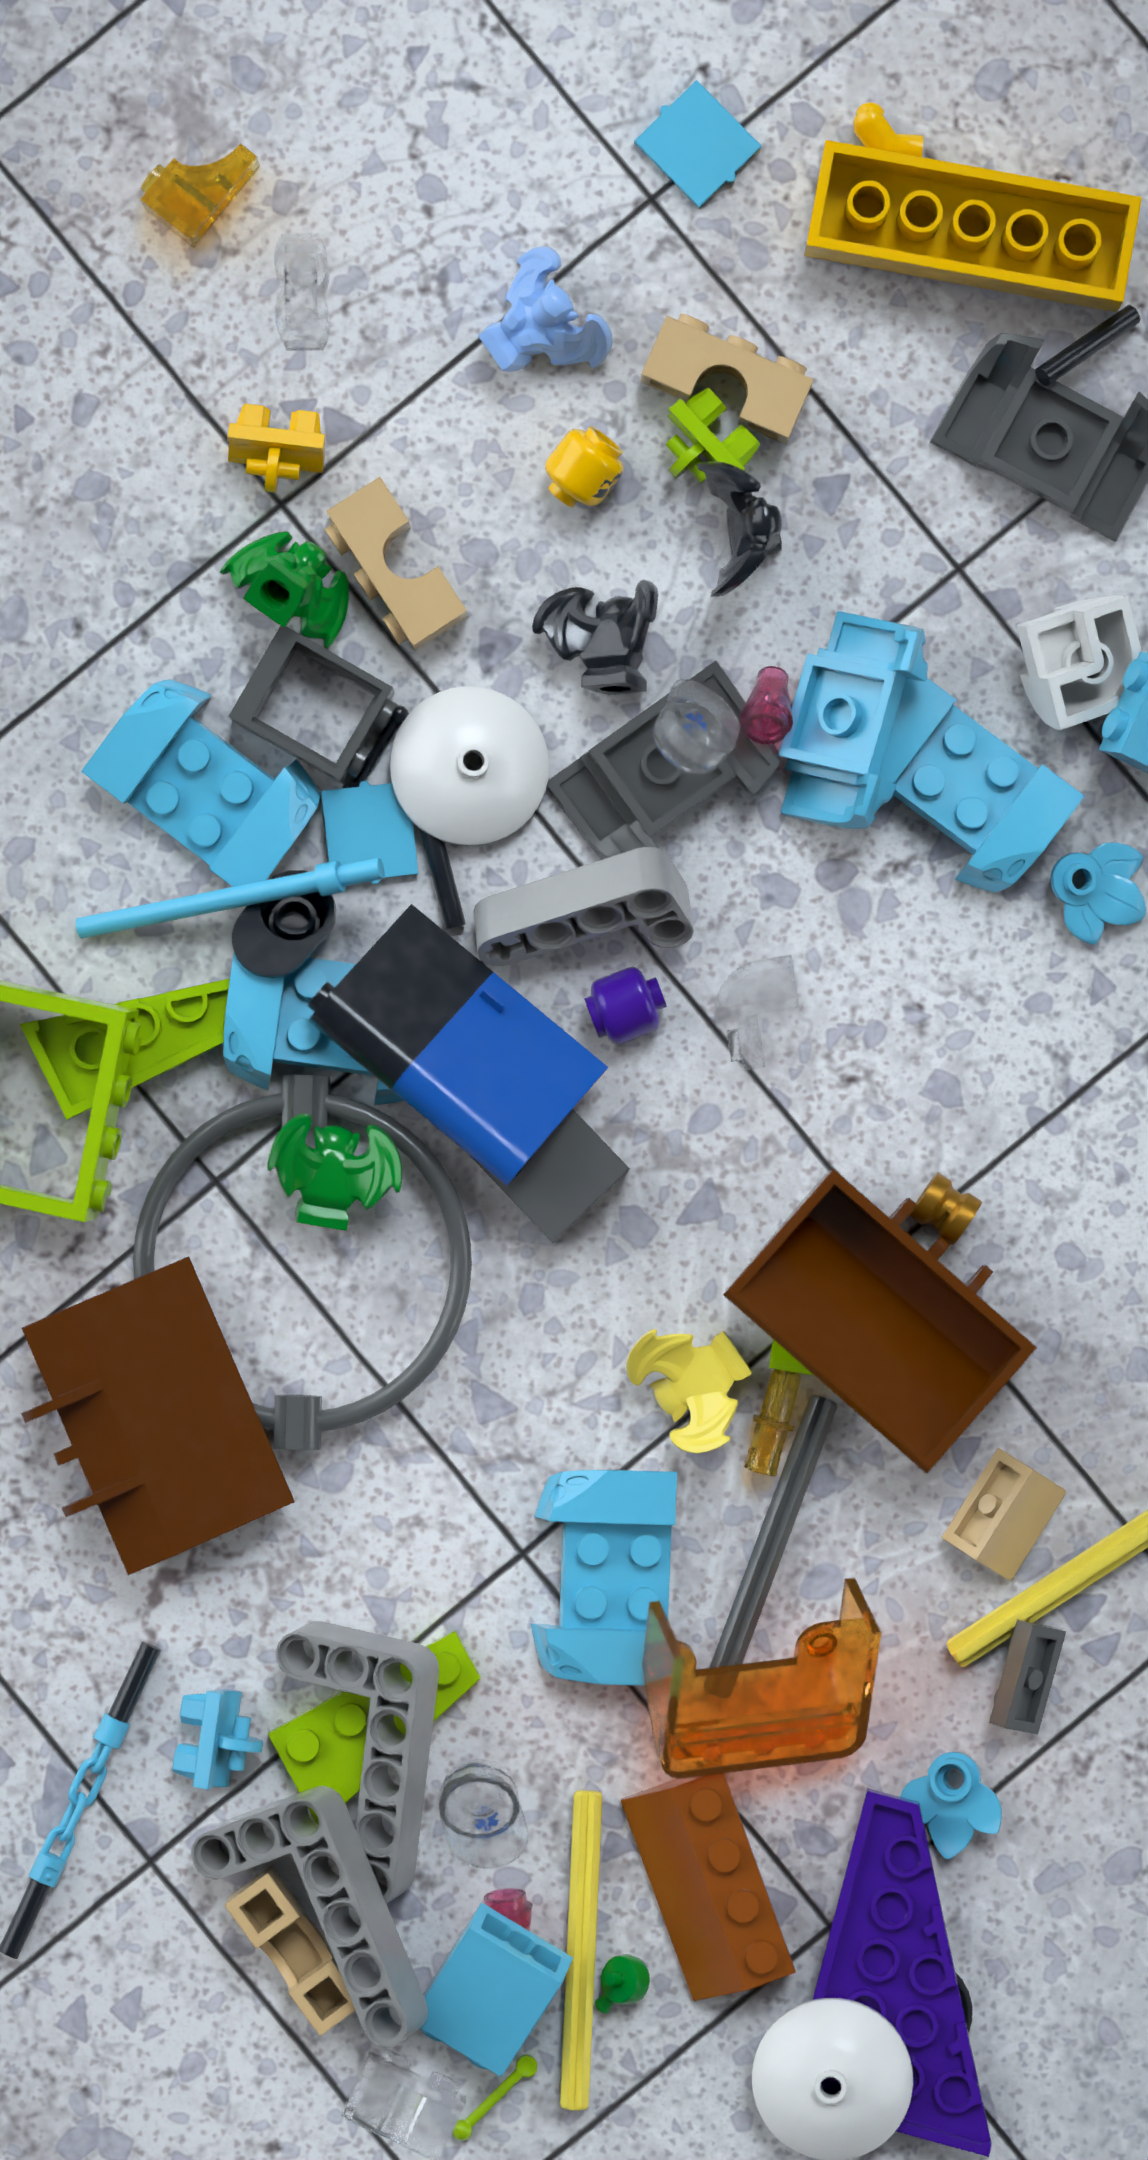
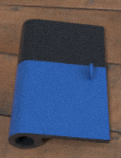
M412 904L336 987L329 982L325 983L307 1006L314 1012L309 1019L311 1024L506 1186L518 1176L545 1140L608 1068V1066Z

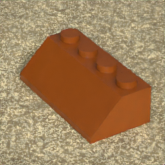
M721 1763L620 1799L693 2001L746 1991L796 1973Z

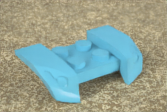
M837 611L827 649L819 648L817 655L807 653L778 756L787 759L785 769L792 773L780 813L788 817L847 829L868 828L876 819L874 814L880 806L891 799L897 786L880 777L879 773L906 679L926 682L928 664L923 658L922 645L926 643L924 629Z
M927 678L926 682L906 679L879 776L897 785L893 796L973 855L956 876L955 880L986 891L1000 892L1012 886L1036 861L1085 796L1043 764L1039 768L1034 766L953 704L956 699Z
M171 679L152 684L122 715L81 772L123 804L129 803L210 865L209 869L232 887L267 880L317 809L320 791L297 759L284 767L275 779L197 720L194 716L209 700L211 694Z
M233 953L225 1012L223 1057L229 1072L268 1091L273 1062L374 1076L309 1022L314 1012L307 1006L316 993L327 982L336 987L356 964L308 957L304 964L296 971L282 977L267 978L248 971L241 965L235 953ZM378 1079L374 1105L404 1101Z
M576 1470L562 1471L548 1477L534 1517L547 1521L563 1522L559 1626L530 1624L541 1666L554 1677L605 1685L670 1686L671 1632L668 1631L671 1528L672 1525H675L677 1472Z

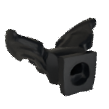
M704 461L696 464L698 470L705 473L711 494L719 497L728 506L726 512L731 559L725 567L720 569L717 587L711 591L710 597H719L728 594L742 584L758 568L767 555L782 551L780 536L782 518L777 506L767 504L763 497L757 498L752 495L751 492H759L761 487L759 481L753 476L725 462Z
M641 580L637 584L634 599L617 596L606 602H598L596 618L590 617L585 613L586 605L594 596V592L581 587L564 589L553 594L542 603L534 617L532 630L535 634L545 632L552 647L563 660L571 661L575 657H581L584 665L587 667L581 678L582 688L606 695L647 691V681L638 671V668L643 660V646L649 624L655 620L657 612L658 589L651 581Z

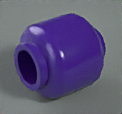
M628 967L595 980L591 985V996L584 998L598 1037L607 1036L612 1043L617 1045L656 1031L660 1024L657 1010L667 1007L656 977L645 980L642 972L636 967Z

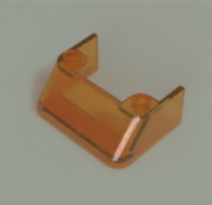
M844 1579L839 1620L816 1623L805 1629L796 1641L794 1658L696 1669L697 1661L692 1648L687 1643L676 1639L660 1601L649 1602L642 1670L655 1751L663 1771L668 1776L685 1779L840 1759L853 1754L863 1745L867 1736L882 1632L856 1579Z

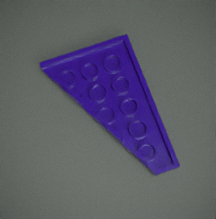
M867 1788L812 2000L842 1998L859 2002L885 2017L900 2034L912 2063L913 2089L909 2108L896 2132L989 2157L992 2142L920 1803ZM827 2077L821 2082L822 2090L830 2095L838 2093L842 2088L840 2081L834 2077Z

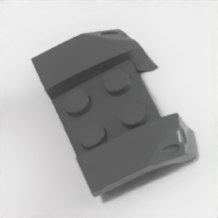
M1000 333L985 345L969 369L934 432L930 443L975 467L977 464L988 468L1071 513L1070 518L1116 542L1148 483V399L1138 391L1124 417L1057 381L1049 386H1044L1037 379L1035 369L1030 367L1044 340L1017 334Z
M716 660L549 779L547 788L584 840L601 859H605L636 848H658L651 839L653 835L735 777L745 791L754 796L779 766L780 756H778L779 751L767 731ZM692 712L695 717L699 712L704 716L700 722L707 723L706 730L698 729L694 725L697 723L696 721L692 722L690 729L680 728V721H687L685 717L687 713ZM685 730H688V732L693 731L689 738L683 735Z

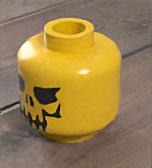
M589 426L586 431L571 429L545 462V471L553 481L548 487L549 491L561 502L572 508L577 502L588 506L598 505L623 474V464L619 459L623 451L612 439L593 426Z

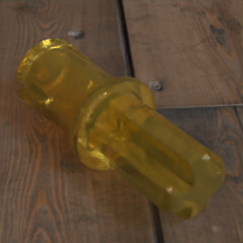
M778 1369L772 1371L760 1414L753 1415L752 1420L756 1422L751 1446L744 1462V1468L768 1476L777 1475L787 1433L794 1429V1425L789 1423L801 1382L800 1374Z

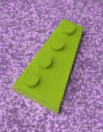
M230 978L114 1004L139 1010L136 1023L141 1024L138 1037L141 1039L137 1054H130L126 1075L132 1077V1088L224 1044L225 1012ZM67 1015L20 1024L66 1120H70L92 1109L108 1024Z
M456 1630L425 1646L435 1654L439 1664L433 1722L481 1678ZM401 1663L400 1669L403 1677L412 1683L410 1669ZM342 1691L268 1732L269 1738L299 1793L314 1787L326 1786L338 1792L346 1803L360 1790L371 1697ZM394 1715L397 1729L401 1733L406 1734V1726L403 1720ZM308 1807L316 1824L319 1825L316 1812Z

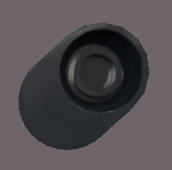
M288 870L273 876L271 879L305 873L307 871ZM319 892L246 906L236 920L232 931V946L237 960L248 971L261 977H282L296 971L304 964L315 948L330 935L335 925L336 904L333 896H322Z

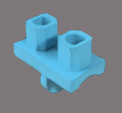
M222 1689L206 1691L204 1694L183 1696L180 1710L181 1723L201 1726L199 1745L189 1743L178 1744L174 1752L172 1770L187 1778L194 1779L193 1787L206 1790L212 1787H229L231 1770L244 1771L246 1752H262L263 1740L249 1737L251 1717L239 1715L242 1691Z

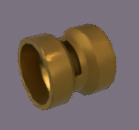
M937 1172L916 1201L917 1205L908 1216L921 1225L931 1224L938 1229L939 1237H943L953 1246L976 1215L982 1201L971 1193L961 1194L953 1188L950 1179Z

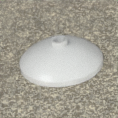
M482 687L450 688L422 701L408 714L401 724L390 753L391 784L398 803L405 814L418 828L427 834L454 845L479 846L490 844L517 831L530 819L543 799L549 777L547 746L540 728L534 719L513 699L497 691ZM470 752L478 754L482 759L481 769L477 771L468 770L463 763L464 755Z
M821 1998L793 2007L770 2026L756 2051L752 2069V2089L756 2106L763 2121L770 2131L786 2146L800 2154L815 2159L848 2160L878 2148L900 2126L909 2108L912 2096L913 2070L909 2052L903 2039L885 2017L872 2008L856 2001L842 1998ZM827 2077L838 2079L841 2083V2090L833 2095L825 2093L821 2088L823 2079Z

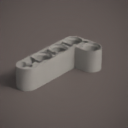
M656 847L636 848L488 896L480 900L473 910L479 959L492 966L511 965L636 924L646 939L652 945L660 948H672L685 944L692 938L694 933L687 884L668 854Z

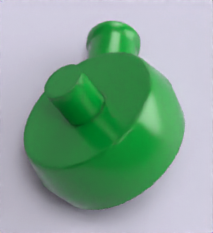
M622 1954L611 1958L602 1970L601 1986L603 1994L595 2000V2007L600 2012L606 2014L609 2013L615 2003L631 2005L642 2000L650 1984L649 1971L645 1963L640 1958L629 1954Z

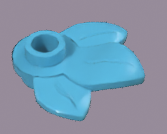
M1116 842L1102 843L1089 854L1069 853L1062 856L1055 863L1050 877L1051 887L1056 897L1064 903V923L1072 935L1081 941L1095 945L1103 933L1105 922L1114 925H1129L1145 917L1146 906L1144 897L1137 885L1129 880L1143 861V856L1139 851L1128 845ZM1080 869L1085 874V883L1080 889H1076L1072 883V876Z
M948 1752L940 1755L930 1765L927 1776L907 1783L900 1797L920 1803L924 1824L928 1823V1830L932 1840L945 1859H951L965 1849L972 1839L975 1829L988 1834H996L1000 1830L1002 1820L1000 1801L996 1793L981 1783V1773L978 1765L971 1757L964 1753ZM952 1768L958 1769L963 1774L964 1782L960 1788H953L947 1781V1773Z

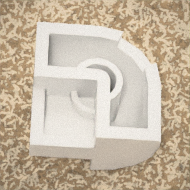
M1110 595L1069 603L1053 608L1054 612L1017 625L1028 672L1020 674L1026 695L1035 712L1048 726L1056 730H1062L1106 715L1117 707L1124 690V674L1130 663L1137 659L1139 652H1141L1129 596Z

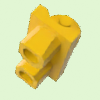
M245 403L242 406L237 422L229 423L227 442H229L228 462L246 464V474L265 476V492L276 493L279 478L299 480L300 470L323 473L325 434H321L319 413L297 410L291 413L289 430L269 428L271 410L263 405Z

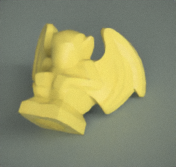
M655 1328L650 1330L635 1343L629 1352L626 1364L629 1380L634 1385L639 1386L653 1372H660L666 1376L664 1379L656 1380L649 1384L654 1389V1395L659 1406L667 1414L672 1415L674 1422L678 1421L688 1409L691 1416L690 1422L686 1426L673 1429L669 1433L670 1439L676 1447L689 1453L698 1454L722 1447L731 1440L730 1436H726L724 1433L733 1419L738 1400L728 1398L727 1393L734 1381L743 1380L752 1374L750 1367L724 1330L714 1336L710 1345L701 1347L692 1346L693 1335L657 1336Z

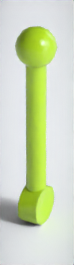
M528 2054L520 2056L516 2062V2069L465 2120L461 2119L454 2122L451 2129L454 2138L461 2141L470 2138L473 2131L472 2127L522 2077H531L536 2073L538 2067L536 2059Z

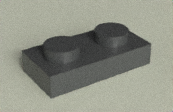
M1017 1619L1013 1636L1009 1642L1008 1655L999 1688L995 1693L994 1706L989 1723L1006 1729L1032 1734L1039 1733L1066 1631Z

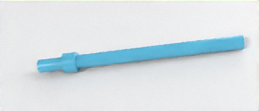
M380 858L341 865L339 861L317 864L315 871L79 917L76 919V930L78 936L82 939L319 892L322 896L345 892L346 886L384 879V866Z

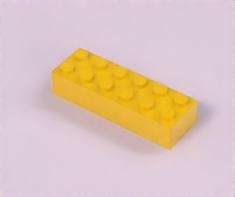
M825 140L804 256L1118 312L1124 302L1142 197Z

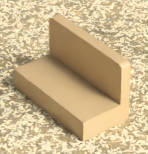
M997 1448L941 1538L1006 1579L1011 1580L1061 1503L1066 1490L1002 1449Z

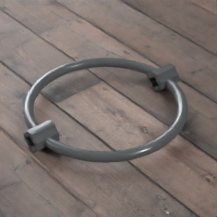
M283 1075V1093L252 1099L219 1113L190 1134L170 1155L152 1183L140 1212L134 1242L133 1270L134 1279L155 1271L156 1236L169 1196L191 1163L211 1144L229 1132L250 1122L276 1115H282L283 1127L289 1120L299 1114L311 1115L312 1121L309 1129H315V1126L320 1128L329 1126V1116H334L364 1127L375 1125L384 1130L395 1146L422 1173L441 1208L450 1245L449 1287L445 1305L429 1341L415 1360L399 1376L375 1393L356 1402L322 1410V1396L275 1395L274 1409L253 1403L263 1428L274 1430L273 1449L320 1450L321 1432L345 1428L385 1412L419 1387L436 1368L451 1345L465 1312L472 1270L471 1242L464 1210L451 1179L428 1147L408 1128L372 1106L350 1098L330 1094V1076Z

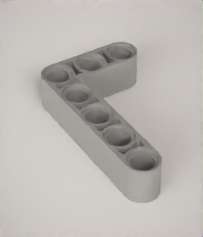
M313 1621L285 1635L278 1642L276 1661L280 1669L287 1676L295 1680L371 1697L355 1829L384 1900L388 1904L411 1887L415 1877L439 1664L435 1654L428 1647L421 1644L323 1621ZM303 1641H306L312 1647L314 1660L306 1655ZM352 1652L361 1658L363 1672L354 1665ZM401 1663L410 1669L412 1683L403 1677L400 1669ZM394 1715L403 1720L406 1726V1734L401 1733L397 1729ZM388 1766L398 1773L400 1786L391 1780L388 1774ZM382 1818L392 1825L394 1837L385 1831L382 1825ZM376 1869L385 1875L388 1887L383 1886L379 1882Z
M326 1786L314 1787L228 1819L199 1836L192 1845V1861L199 1873L213 1880L225 1878L291 1853L363 2030L369 2040L380 2047H395L423 2027L428 2016L425 1997L346 1804L338 1792ZM308 1807L316 1812L319 1825L315 1824L309 1817ZM263 1824H266L273 1832L274 1842L266 1836ZM219 1840L227 1846L230 1858L221 1851ZM328 1857L337 1863L340 1875L332 1871L328 1863ZM349 1907L359 1916L360 1925L351 1919L348 1911ZM369 1958L377 1962L381 1975L373 1971ZM389 2008L398 2013L402 2025L397 2024L392 2019Z

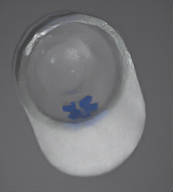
M680 679L671 687L665 707L655 721L653 738L659 752L673 766L690 774L703 775L714 771L735 748L740 725L730 706L714 691L696 681Z
M481 1759L469 1760L458 1764L447 1773L439 1790V1812L443 1830L453 1855L461 1862L481 1869L499 1868L518 1859L527 1847L528 1827L520 1803L517 1784L509 1771L497 1762Z

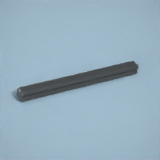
M812 1395L809 1398L703 1683L704 1691L718 1698L728 1699L731 1695L837 1410V1404L825 1397Z

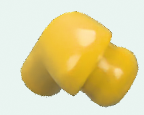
M868 102L858 107L856 117L853 120V126L856 136L864 147L922 157L923 135L895 133L883 116V108L877 103Z

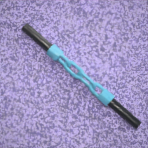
M141 1642L109 1713H104L93 1737L98 1741L91 1758L81 1764L68 1793L70 1803L61 1823L50 1831L29 1873L31 1880L0 1944L1 1953L18 1959L50 1888L56 1886L66 1865V1861L75 1843L74 1830L85 1807L90 1806L94 1802L106 1778L107 1768L105 1763L112 1748L120 1749L123 1743V1739L130 1726L128 1720L161 1649L149 1643ZM89 1768L91 1773H98V1776L86 1798L83 1792L77 1793V1790ZM56 1836L62 1842L67 1841L60 1857L49 1852Z

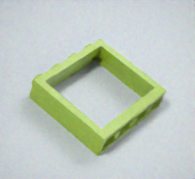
M0 980V1001L108 1024L74 1200L0 1184V1204L85 1223L98 1219L99 1211L104 1212L107 1196H111V1181L105 1180L109 1159H116L122 1140V1130L116 1128L119 1108L127 1106L132 1090V1077L126 1075L130 1054L136 1055L141 1043V1039L138 1038L141 1024L136 1023L139 1010Z

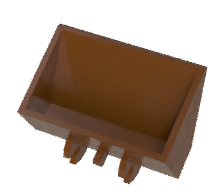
M835 1169L828 1170L793 1210L723 1296L927 1474L1037 1347L976 1294L993 1273L987 1265H982L964 1284L938 1261L951 1244L940 1236L926 1250L900 1227L901 1223L917 1205L913 1200L906 1198L888 1217Z
M189 1256L22 1328L52 1398L51 1401L21 1413L23 1420L27 1423L57 1410L72 1446L53 1454L57 1465L60 1466L78 1458L92 1491V1494L62 1507L65 1517L98 1505L128 1576L295 1502Z

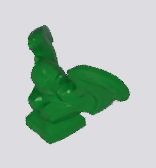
M283 531L253 541L227 560L219 573L223 575L231 573L232 582L237 589L250 585L243 597L249 604L283 628L289 624L293 617H299L301 621L300 634L307 638L323 639V646L327 650L335 642L345 621L348 609V579L345 572L337 570L329 587L323 586L322 579L330 572L331 566L326 565L327 555L318 545L309 541L301 545L294 542L288 552H282L293 539L289 532Z
M299 1114L289 1120L277 1134L267 1163L268 1171L276 1168L280 1184L287 1197H290L296 1190H300L302 1197L298 1200L295 1211L297 1223L347 1231L349 1218L346 1210L355 1200H359L364 1209L368 1210L376 1205L390 1188H394L396 1193H400L402 1185L400 1155L394 1142L384 1130L375 1125H368L366 1127L368 1138L366 1153L355 1156L354 1152L360 1139L359 1133L352 1134L351 1131L340 1126H325L323 1128L315 1126L314 1138L316 1149H313L306 1143V1135L311 1126L312 1117L309 1114Z

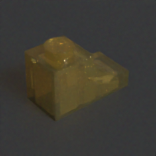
M241 143L224 158L206 165H183L173 158L166 168L159 164L150 172L141 186V190L145 194L140 200L146 211L192 248H195L260 168L257 156Z

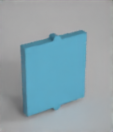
M697 80L670 106L663 105L660 108V116L634 140V143L698 208L726 182L733 183L736 178L735 173L761 148V145Z
M362 781L359 787L321 791L328 862L339 861L341 865L380 858L384 866V878L418 874L413 822L399 805L391 783L370 785L368 781ZM375 880V881H370V882H371L372 884H377V883H379L380 880Z

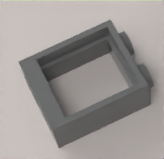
M280 626L228 717L234 723L342 784L348 774L355 778L359 775L371 753V750L364 746L374 728L383 732L398 704L391 700L395 693L392 686L287 626L285 628ZM296 651L374 695L336 763L258 719Z

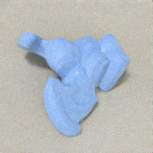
M539 246L529 250L518 258L517 264H520L521 267L505 297L506 301L511 302L512 307L508 310L502 321L489 325L478 337L502 371L514 372L521 370L531 363L532 355L546 353L549 356L550 364L568 365L589 361L590 367L596 368L606 359L611 351L613 338L610 327L597 314L587 315L585 324L582 327L570 323V321L578 318V314L574 311L569 295L559 286H556L553 279L547 284L548 275L561 267L559 254L554 249L546 246Z

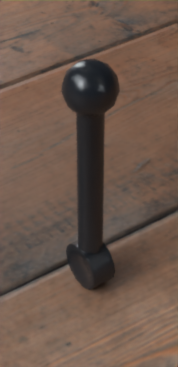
M402 705L397 706L389 723L372 748L359 775L352 782L346 783L342 788L359 787L360 782L367 779L397 727L401 726L408 716L407 708Z

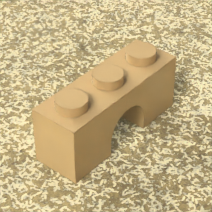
M680 314L678 320L666 316L641 373V382L687 402L692 398L696 386L703 378L713 373L729 374L742 384L746 394V402L739 416L738 425L742 424L752 431L787 445L814 379L805 376L807 368L786 357L778 356L776 362L759 356L756 354L758 347L743 338L729 335L727 341L715 337L707 333L709 325L692 316Z
M378 477L326 511L332 524L324 529L341 556L348 551L354 556L361 569L353 573L354 577L369 600L379 595L390 613L383 617L382 620L399 645L408 640L415 651L468 617L466 608L438 566L415 579L401 578L387 567L385 554L389 544L394 538L411 527L409 520L381 477Z
M272 1865L228 1897L224 1906L256 1949L260 1947L274 1963L289 1988V1995L319 2036L355 2011L328 1942Z

